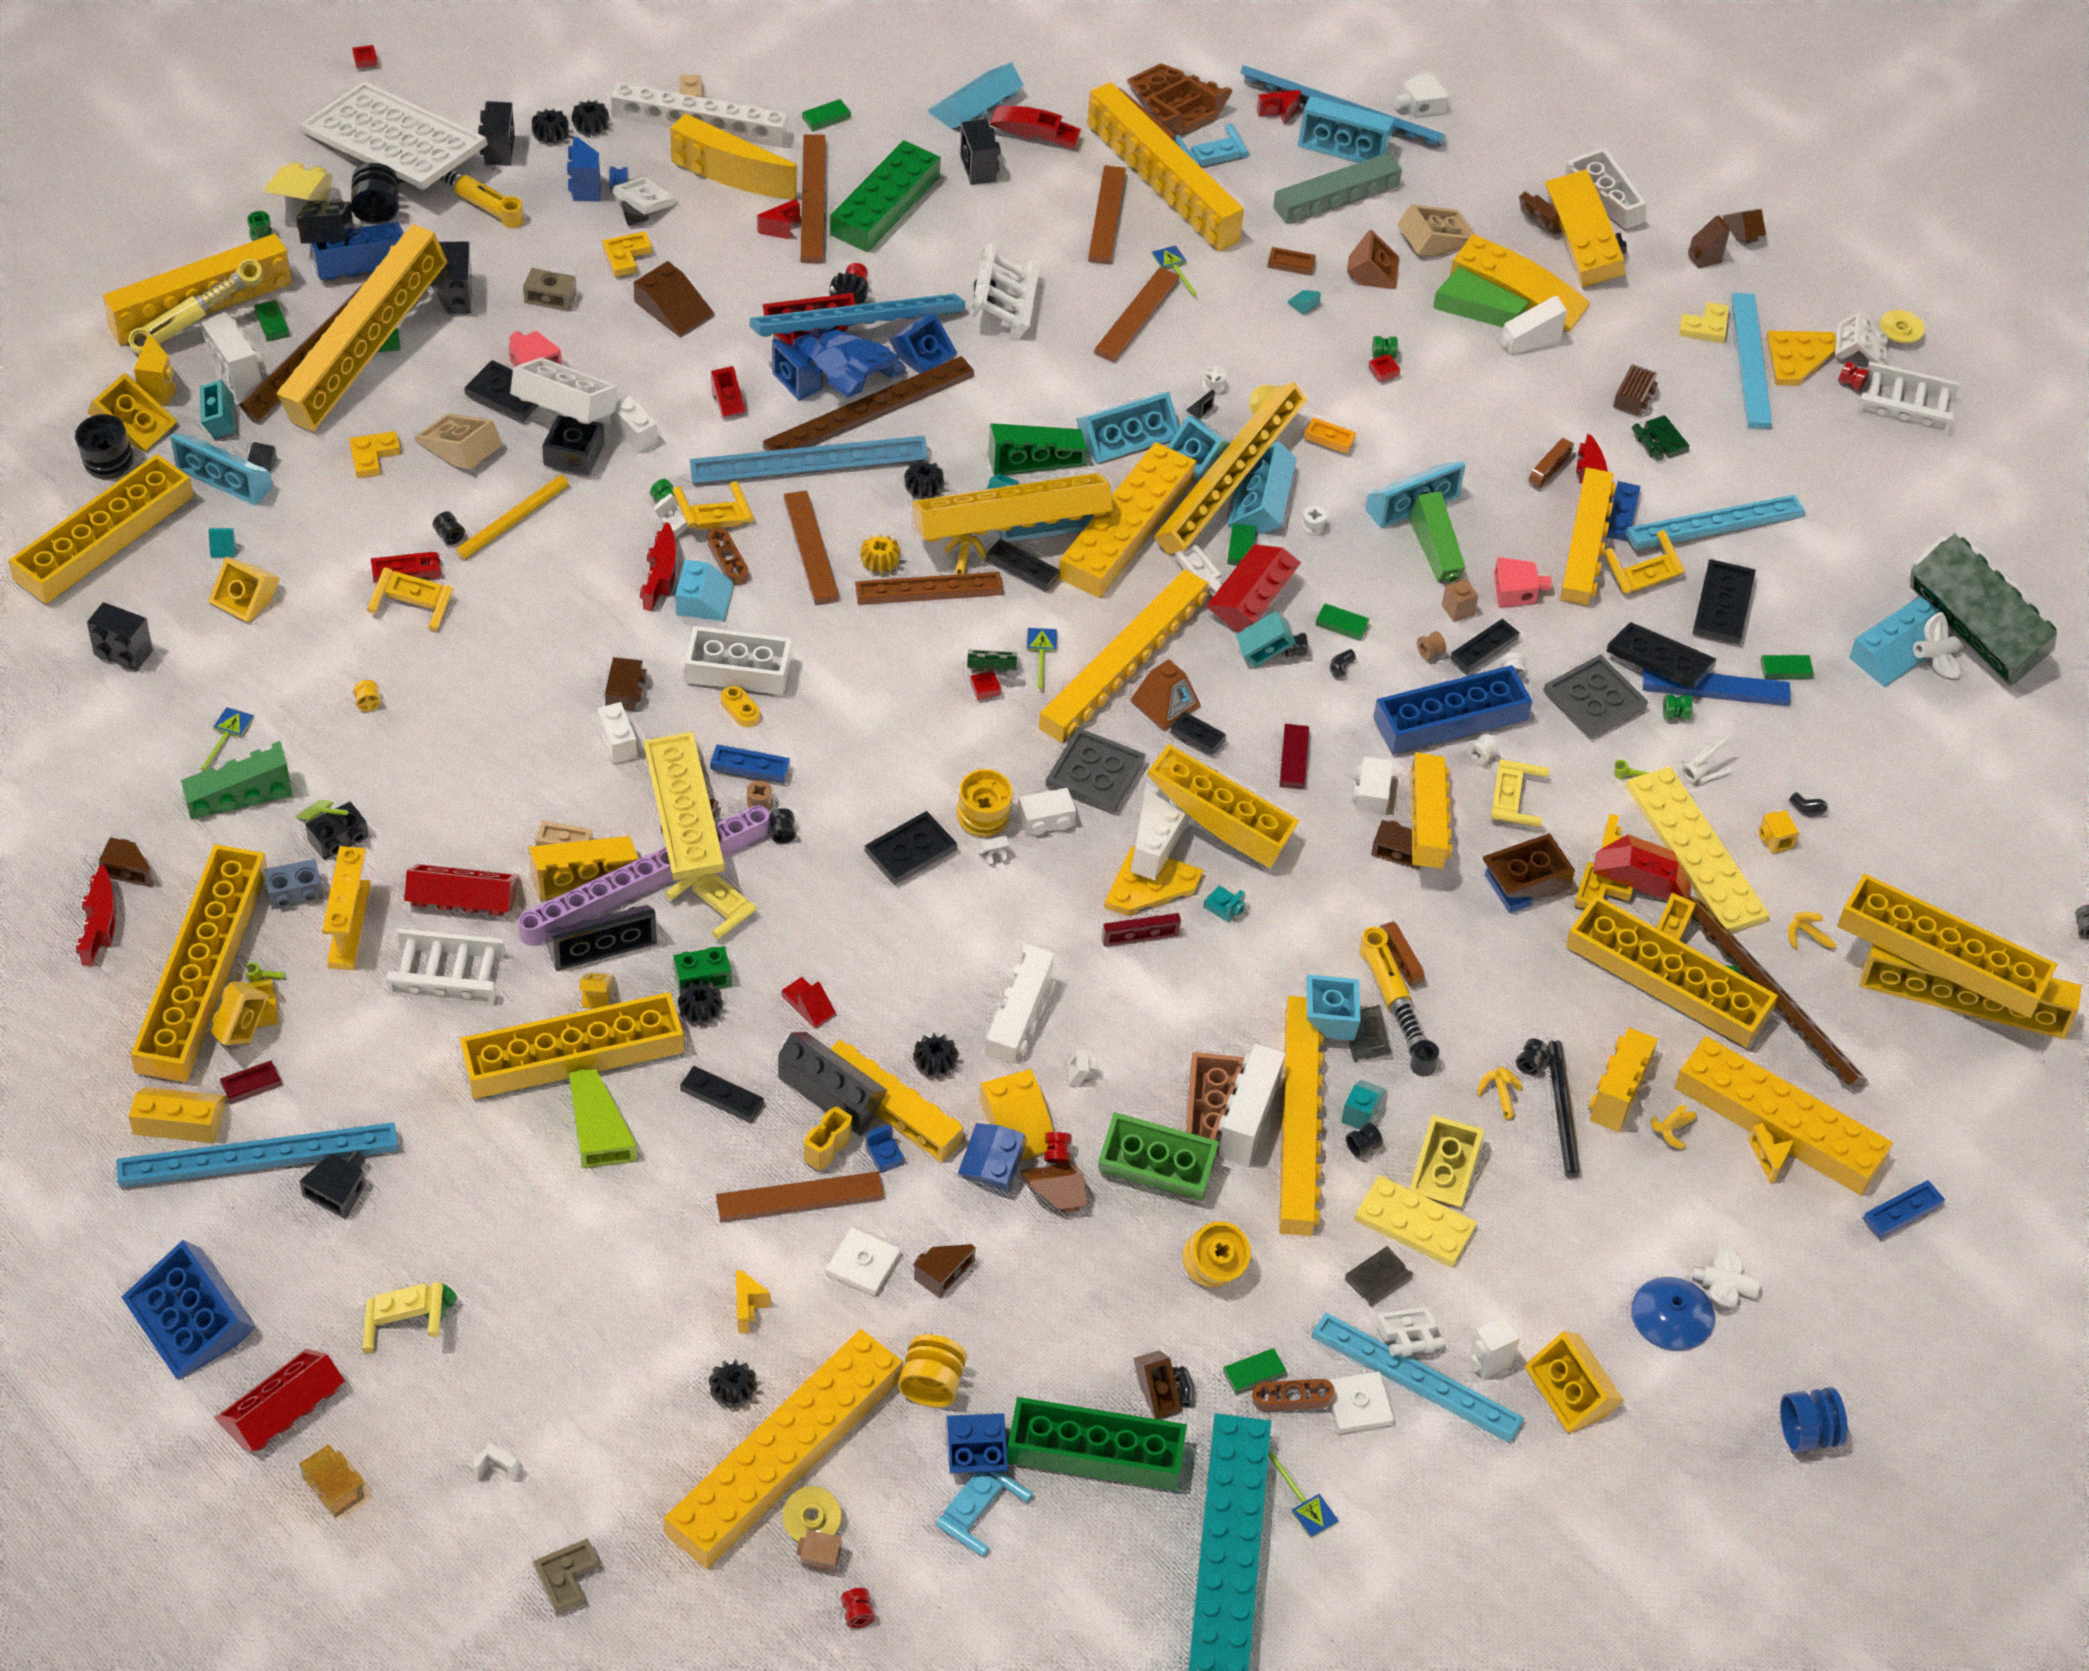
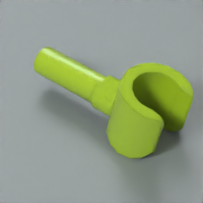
M1625 760L1615 761L1614 774L1619 780L1625 779L1627 776H1641L1649 773L1628 768V763Z
M250 962L246 965L249 972H246L245 975L250 982L259 981L262 978L284 979V972L261 970L256 962Z

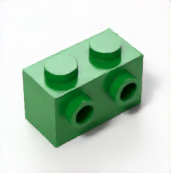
M725 946L709 947L704 950L686 951L673 955V969L680 996L682 988H689L690 982L695 985H699L701 980L704 985L712 982L714 989L732 986L731 967Z

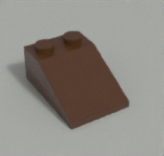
M666 261L633 282L634 302L679 338L714 317V312L686 275L669 261Z
M1550 833L1485 855L1482 859L1507 897L1552 896L1570 889L1575 869Z

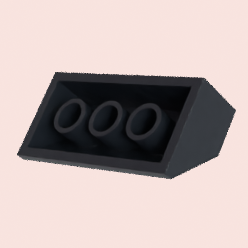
M649 905L631 907L628 910L613 914L609 913L602 917L582 920L572 925L556 927L546 931L547 949L555 970L559 971L657 944L656 913L654 908Z
M791 1032L778 1055V1077L826 1112L837 1106L852 1116V1131L859 1136L863 1135L888 1091L807 1032Z

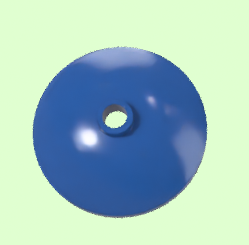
M1659 1277L1646 1282L1636 1292L1631 1306L1632 1320L1638 1332L1648 1342L1665 1350L1686 1351L1701 1345L1709 1337L1714 1326L1715 1313L1710 1299L1698 1286L1682 1278Z

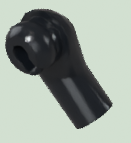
M1349 649L1331 659L1330 671L1333 672L1335 678L1346 675L1347 671L1344 666L1356 659L1354 651Z
M1795 792L1789 798V802L1806 816L1821 815L1828 809L1826 801L1822 799L1806 800L1798 792Z
M1182 1365L1180 1367H1172L1175 1382L1179 1381L1181 1385L1180 1405L1184 1408H1191L1194 1405L1195 1385L1188 1369Z

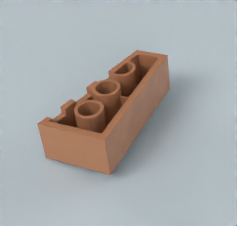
M1192 1052L1185 1132L1217 1140L1220 1132L1218 1127L1222 1115L1226 1116L1228 1111L1226 1109L1230 1094L1234 1095L1236 1078L1238 1073L1242 1074L1244 1069L1242 1065L1245 1057Z

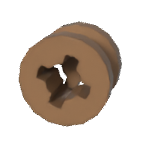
M1434 631L1428 637H1419L1417 639V648L1422 658L1429 660L1435 654H1444L1446 652V643L1441 633Z
M754 781L748 785V808L762 806L769 810L772 806V787L765 781Z

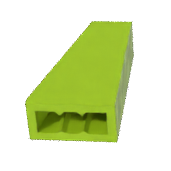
M581 1069L576 1072H569L570 1091L582 1168L636 1161L635 1141L597 1070Z

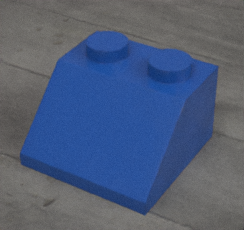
M936 313L918 318L889 338L899 359L919 374L941 365L957 354Z
M778 339L772 340V374L798 401L821 391L822 373L819 374L815 370L816 367L810 361H807L793 345Z
M976 1123L958 1175L1009 1192L1027 1144L1025 1134L1000 1125Z

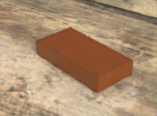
M1272 247L1267 268L1311 276L1316 255Z

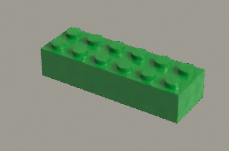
M903 140L830 215V235L868 253L940 177L941 157Z
M1017 1397L1008 1443L1007 1464L1177 1491L1187 1424Z

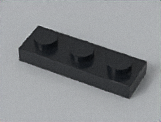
M999 539L986 553V560L1046 591L1060 577V569L1002 539Z
M1502 618L1451 652L1450 659L1466 673H1469L1519 638L1520 632Z
M696 1066L691 1068L680 1084V1091L749 1123L753 1121L764 1105V1097Z

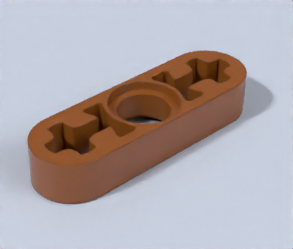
M1561 438L1535 466L1528 482L1541 488L1568 459L1574 448V443Z
M715 528L709 531L708 547L723 574L733 582V585L746 583L748 580V567L729 533L722 528ZM724 554H732L734 557L732 559L726 560L723 559L721 556Z
M1392 921L1380 925V928L1385 930L1388 935L1387 944L1406 983L1409 986L1423 983L1425 981L1423 968L1396 922Z
M1327 1379L1262 1382L1254 1387L1252 1398L1254 1406L1263 1412L1317 1409L1329 1407L1334 1402L1335 1390L1333 1384ZM1320 1389L1325 1390V1397L1323 1398L1319 1397ZM1290 1390H1298L1302 1394L1295 1401L1287 1399L1285 1395ZM1306 1390L1310 1391V1399L1306 1397ZM1277 1391L1281 1393V1401H1278ZM1262 1393H1268V1401L1262 1400Z

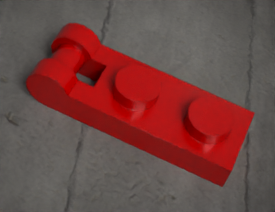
M437 552L370 558L373 583L378 582L383 568H389L393 572L396 571L417 578L429 577L430 579H438L442 576V569L439 566L440 555Z

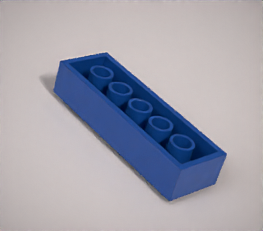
M1513 665L1379 698L1376 700L1373 719L1393 755L1526 721L1529 719L1533 701Z

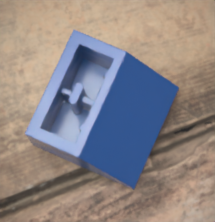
M573 137V145L568 146V160H571L567 161V175L571 177L568 178V192H572L573 201L600 202L599 152L580 138Z
M1004 1413L947 1416L945 1428L950 1474L1008 1471Z

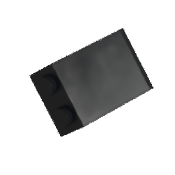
M469 241L439 242L448 263L430 286L448 314H471L472 265Z

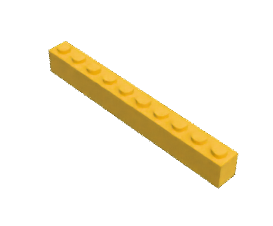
M1295 382L1276 387L1155 534L1154 538L1167 555L1187 549L1308 399Z
M1184 569L1040 712L1039 729L1061 743L1069 736L1072 737L1077 727L1079 728L1084 721L1088 722L1094 711L1098 707H1103L1108 697L1113 692H1118L1123 682L1128 677H1133L1137 668L1142 663H1146L1152 653L1157 648L1160 649L1166 639L1171 634L1174 635L1180 625L1185 620H1189L1199 606H1203L1209 596L1207 593L1208 582Z
M1288 996L1285 1009L1284 1053L1286 1054L1283 1073L1279 1234L1312 1236L1313 1227L1319 1226L1320 1209H1315V1203H1319L1320 1186H1315V1182L1320 1179L1321 1164L1316 1163V1157H1320L1321 1141H1316V1136L1321 1134L1322 1119L1317 1118V1112H1321L1322 1096H1317V1090L1322 1089L1323 1074H1318V1068H1322L1323 1052H1318V1046L1323 1045V1033L1307 1020L1306 997Z

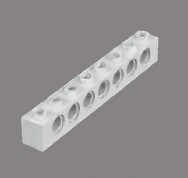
M616 83L611 95L612 117L672 127L686 113L745 141L781 148L788 134V113L623 83Z

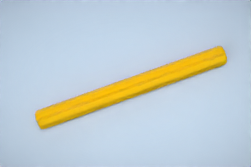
M560 474L458 546L456 549L457 555L462 559H467L568 487L567 477Z

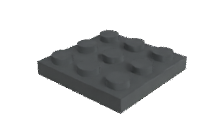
M1601 654L1546 683L1543 690L1590 738L1642 711L1648 705V700Z
M1077 727L1046 778L1045 786L1055 790L1068 788L1070 796L1115 813L1145 762L1146 754Z

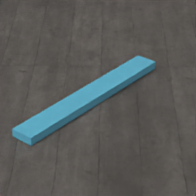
M1732 293L1731 303L1747 428L1770 429L1772 419L1755 294Z
M1790 495L1627 527L1626 535L1634 549L1638 550L1661 545L1656 535L1661 530L1666 531L1671 543L1799 518L1804 516L1805 510L1797 497Z
M1326 1312L1312 1332L1311 1338L1375 1372L1380 1371V1374L1508 1443L1512 1442L1524 1421V1417L1409 1356H1391L1389 1345Z

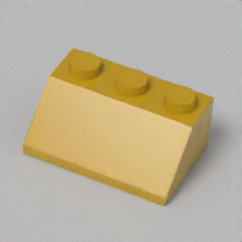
M144 1087L135 1093L130 1109L129 1121L133 1135L215 1143L227 1097L226 1095Z
M1562 1331L1524 1365L1568 1433L1577 1431L1605 1418L1624 1401L1580 1334Z

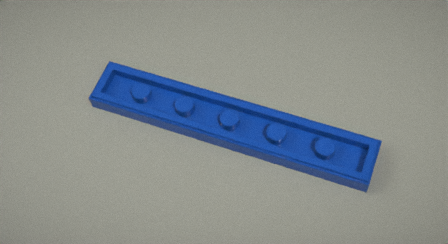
M1643 668L1642 690L1783 706H1789L1790 682L1708 673L1692 689L1682 686L1671 679L1661 677L1659 674Z

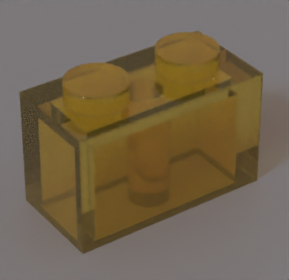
M329 1444L299 1463L302 1478L335 1518L364 1499L363 1486L365 1483L357 1471L351 1472L347 1467L348 1462L342 1452L339 1450L335 1452Z

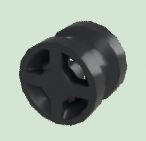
M1306 633L1293 635L1296 644L1285 650L1286 658L1293 657L1294 655L1307 657L1308 642Z

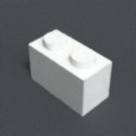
M631 396L616 402L615 413L611 414V425L635 451L640 453L658 444L657 423Z
M619 702L597 708L598 729L612 763L616 764L637 758L636 737L622 703Z
M1363 757L1362 766H1357L1355 780L1359 781V785H1354L1352 800H1357L1356 811L1386 814L1393 761Z
M1068 788L1022 796L1018 800V816L1026 836L1040 835L1045 832L1075 827L1076 809Z
M1506 1317L1476 1329L1468 1360L1473 1371L1478 1372L1483 1380L1512 1367L1520 1338Z

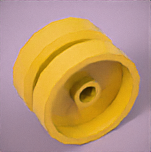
M1214 1221L1201 1227L1186 1240L1182 1251V1263L1187 1275L1195 1283L1207 1288H1218L1238 1278L1247 1269L1251 1258L1250 1243L1246 1235L1236 1225L1226 1221Z

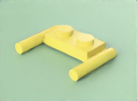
M1500 759L1491 819L1541 827L1542 817L1517 812L1523 773L1548 778L1549 768Z
M715 873L682 879L665 892V896L671 901L692 886L693 892L727 919L711 932L717 940L757 910L754 903L748 902L746 898Z
M435 1282L428 1286L424 1283L375 1295V1299H367L362 1351L364 1353H372L374 1351L376 1325L429 1313L428 1336L438 1337L440 1332L443 1284Z

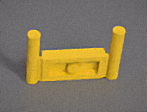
M734 481L729 485L736 500L735 502L689 506L680 486L675 487L672 491L689 529L696 527L698 530L742 526L743 522L747 524L752 523L754 517L739 483Z
M1665 530L1659 531L1656 535L1666 554L1622 569L1612 548L1604 551L1624 595L1665 582L1686 572Z
M383 568L367 611L371 614H376L384 593H387V597L435 609L428 628L431 631H437L454 589L449 585L443 586L396 571L393 572L389 568Z

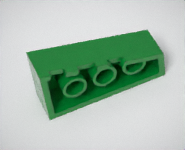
M990 423L988 457L993 476L999 473L1009 475L1086 466L1087 447L1082 429Z
M281 742L273 743L272 748L261 752L260 749L250 752L251 757L239 762L235 759L230 760L221 769L215 770L210 768L182 779L181 783L190 819L292 796L287 762Z

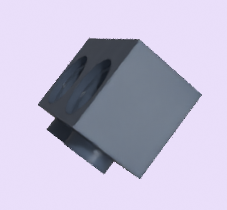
M316 859L263 869L271 909L285 908L290 905L324 899Z

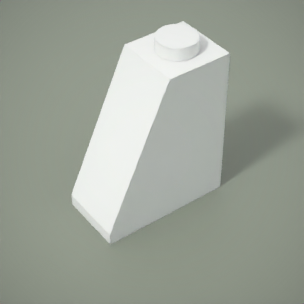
M1554 296L1504 324L1500 340L1502 346L1506 347L1510 355L1560 344L1567 310L1559 297Z

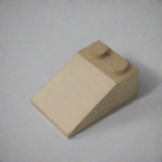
M1411 204L1397 223L1403 236L1412 245L1414 252L1421 256H1436L1462 248L1471 235L1475 234L1459 210Z
M447 413L414 437L418 443L454 467L467 470L477 467L481 460L492 456L495 450L503 445L493 420Z

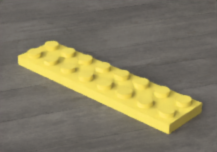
M693 732L644 740V749L673 881L725 871Z
M1671 766L1628 779L1625 787L1665 848L1675 852L1698 898L1726 929L1734 933L1768 921L1770 914Z

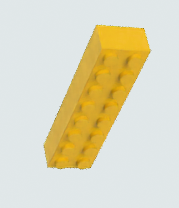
M275 233L103 294L109 330L120 346L129 343V334L134 329L144 327L191 296H202L203 292H208L209 288L213 289L214 285H219V281L224 282L225 278L229 279L230 275L236 272L235 270L238 269L240 263L246 259H254L260 264L263 271L262 282L255 287L238 289V292L235 291L233 295H228L227 299L223 298L222 302H217V306L212 305L211 309L208 308V311L205 312L206 315L290 285L292 281L287 249ZM254 268L247 269L245 276L254 277L257 270Z
M1154 442L1111 495L1113 511H1108L1103 516H1094L1060 558V577L1058 579L1101 598L1194 481L1196 460Z
M155 454L8 559L13 580L43 603H49L192 499L194 495L191 478L159 454Z
M1099 472L912 501L915 530L927 542H938L941 540V537L948 536L954 539L965 537V534L973 532L975 535H983L992 529L1008 531L1012 529V526L1021 525V527H1033L1037 522L1045 521L1046 524H1053L1063 518L1078 520L1082 518V515L1088 514L1103 516L1106 512L1113 511L1110 482Z
M1865 873L1845 904L1837 927L2030 1019L2058 966L2057 963Z
M1598 895L1593 897L1569 930L1567 948L1747 1049L1774 1010L1778 997L1775 993Z
M1872 943L1863 963L1859 987L2064 1040L2079 1010L2082 989L2080 984L2052 978L2030 1019Z
M671 992L459 1038L461 1056L473 1099L569 1078V1072H576L581 1069H596L599 1072L684 1053V1034Z
M1708 1036L1703 1038L1680 1069L1674 1087L1676 1090L1751 1132L1753 1125L1763 1123L1767 1132L1772 1134L1774 1144L1793 1140L1789 1155L1861 1196L1887 1160L1894 1143Z

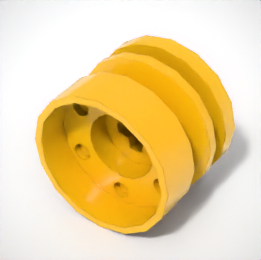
M978 769L970 772L963 778L959 787V800L957 803V820L961 828L969 834L978 837H990L999 834L1006 828L1010 817V806L1013 796L1012 786L1008 778L1000 772L991 769Z
M935 1334L915 1336L910 1341L905 1364L902 1367L898 1380V1389L902 1395L919 1405L932 1408L950 1406L956 1399L960 1383L959 1378L963 1374L967 1353L958 1343Z

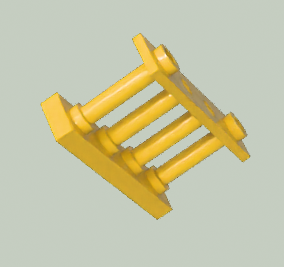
M339 846L322 928V934L333 935L327 961L328 969L355 970L371 890L370 880L361 879L366 848Z

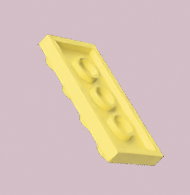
M1381 1175L1377 1177L1354 1218L1355 1221L1451 1268L1455 1265L1477 1224L1476 1221Z

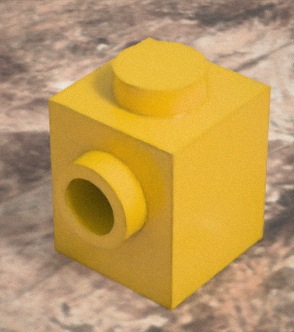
M1787 810L1770 812L1764 815L1758 829L1760 839L1765 841L1772 854L1794 848L1800 833Z

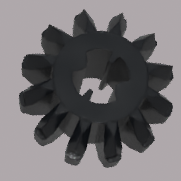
M589 99L587 102L579 101V105L574 106L571 116L573 126H575L576 131H582L583 135L591 133L593 136L595 132L602 133V129H607L609 120L608 109H606L604 103H598L597 100L590 102Z
M545 108L544 112L537 111V114L532 117V133L538 142L545 141L546 144L549 142L555 144L557 140L563 141L564 137L568 136L569 123L567 116L563 115L562 111L556 112L554 108L552 110Z
M848 271L845 274L838 272L837 276L831 280L829 293L830 296L853 293L855 305H861L867 299L868 282L864 281V276H857L856 272L850 274Z
M918 460L916 464H910L904 473L906 490L910 491L911 496L918 495L920 499L923 496L931 498L932 494L939 495L940 490L944 486L943 470L938 468L937 463L930 464L928 460L925 463Z
M701 980L699 985L690 982L689 988H682L681 996L678 999V1007L681 1017H687L689 1024L697 1021L700 1027L703 1021L711 1024L712 1018H719L720 1010L723 1008V1000L720 990L714 989L712 982L704 985Z
M934 1032L931 1038L923 1035L921 1041H916L913 1061L916 1063L917 1071H924L926 1077L934 1074L937 1079L940 1073L948 1076L950 1069H955L958 1050L955 1048L954 1040H947L945 1034L937 1037Z
M736 1358L733 1364H728L724 1360L722 1367L715 1366L713 1375L709 1377L710 1394L712 1397H717L719 1405L727 1402L730 1409L733 1403H737L742 1407L744 1400L751 1401L753 1392L757 1390L756 1373L754 1370H749L747 1362L738 1365Z

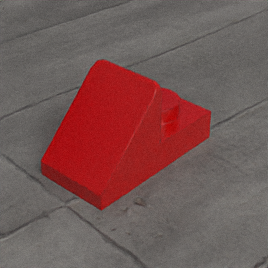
M1300 89L1258 94L1256 109L1258 117L1279 114L1285 125L1299 109Z
M793 199L757 214V232L762 235L790 239V225L800 221V203Z
M734 366L710 371L712 397L717 399L721 418L744 413L745 407Z
M800 977L781 990V996L815 1029L836 1016V1012L819 981L810 985L803 977Z

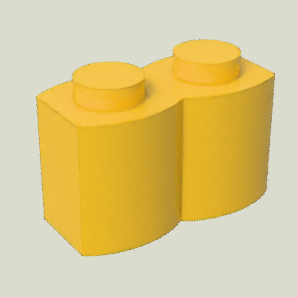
M837 1106L827 1111L822 1117L820 1125L811 1129L805 1137L804 1162L819 1171L830 1165L835 1157V1152L842 1150L851 1139L852 1116Z

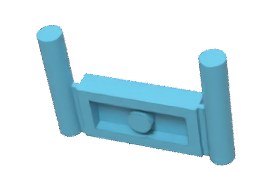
M1231 123L1225 126V130L1230 138L1191 147L1190 151L1181 136L1176 135V144L1200 167L1240 157L1247 158L1250 155Z
M1003 1472L975 1473L944 1510V1514L939 1517L936 1526L984 1557L990 1547L967 1531L1003 1487L1027 1503L1031 1500L1034 1493Z

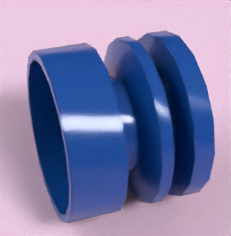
M1835 1388L1814 1389L1810 1392V1395L1805 1391L1786 1393L1782 1396L1780 1420L1786 1443L1791 1451L1798 1453L1815 1450L1818 1445L1825 1449L1831 1447V1445L1838 1447L1845 1444L1848 1433L1847 1416L1842 1398Z

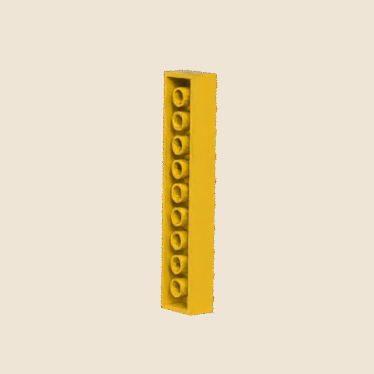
M1112 82L1091 90L1087 118L1089 128L1094 130L1117 155H1120L1127 162L1129 167L1133 168L1143 180L1150 184L1154 191L1159 193L1183 219H1186L1195 231L1199 232L1210 245L1221 251L1240 242L1244 208Z
M412 224L403 233L400 240L389 251L380 265L376 267L368 280L363 283L360 290L349 301L340 315L336 317L332 325L321 336L312 350L308 352L300 365L295 368L288 380L280 387L276 394L291 423L312 432L316 430L448 263L434 232Z
M217 844L213 845L130 1056L134 1073L188 1082L264 884L265 876L263 869H267L265 853Z
M860 1328L664 1517V1534L704 1568L708 1569L898 1383L903 1361Z

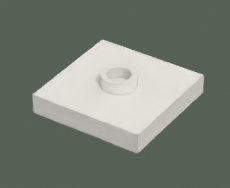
M646 177L616 185L613 189V194L644 215L674 206L676 198Z
M851 1227L827 1266L826 1275L876 1296L897 1261L901 1249Z
M1380 1371L1329 1379L1335 1390V1399L1330 1407L1338 1434L1392 1426L1394 1424L1393 1414Z

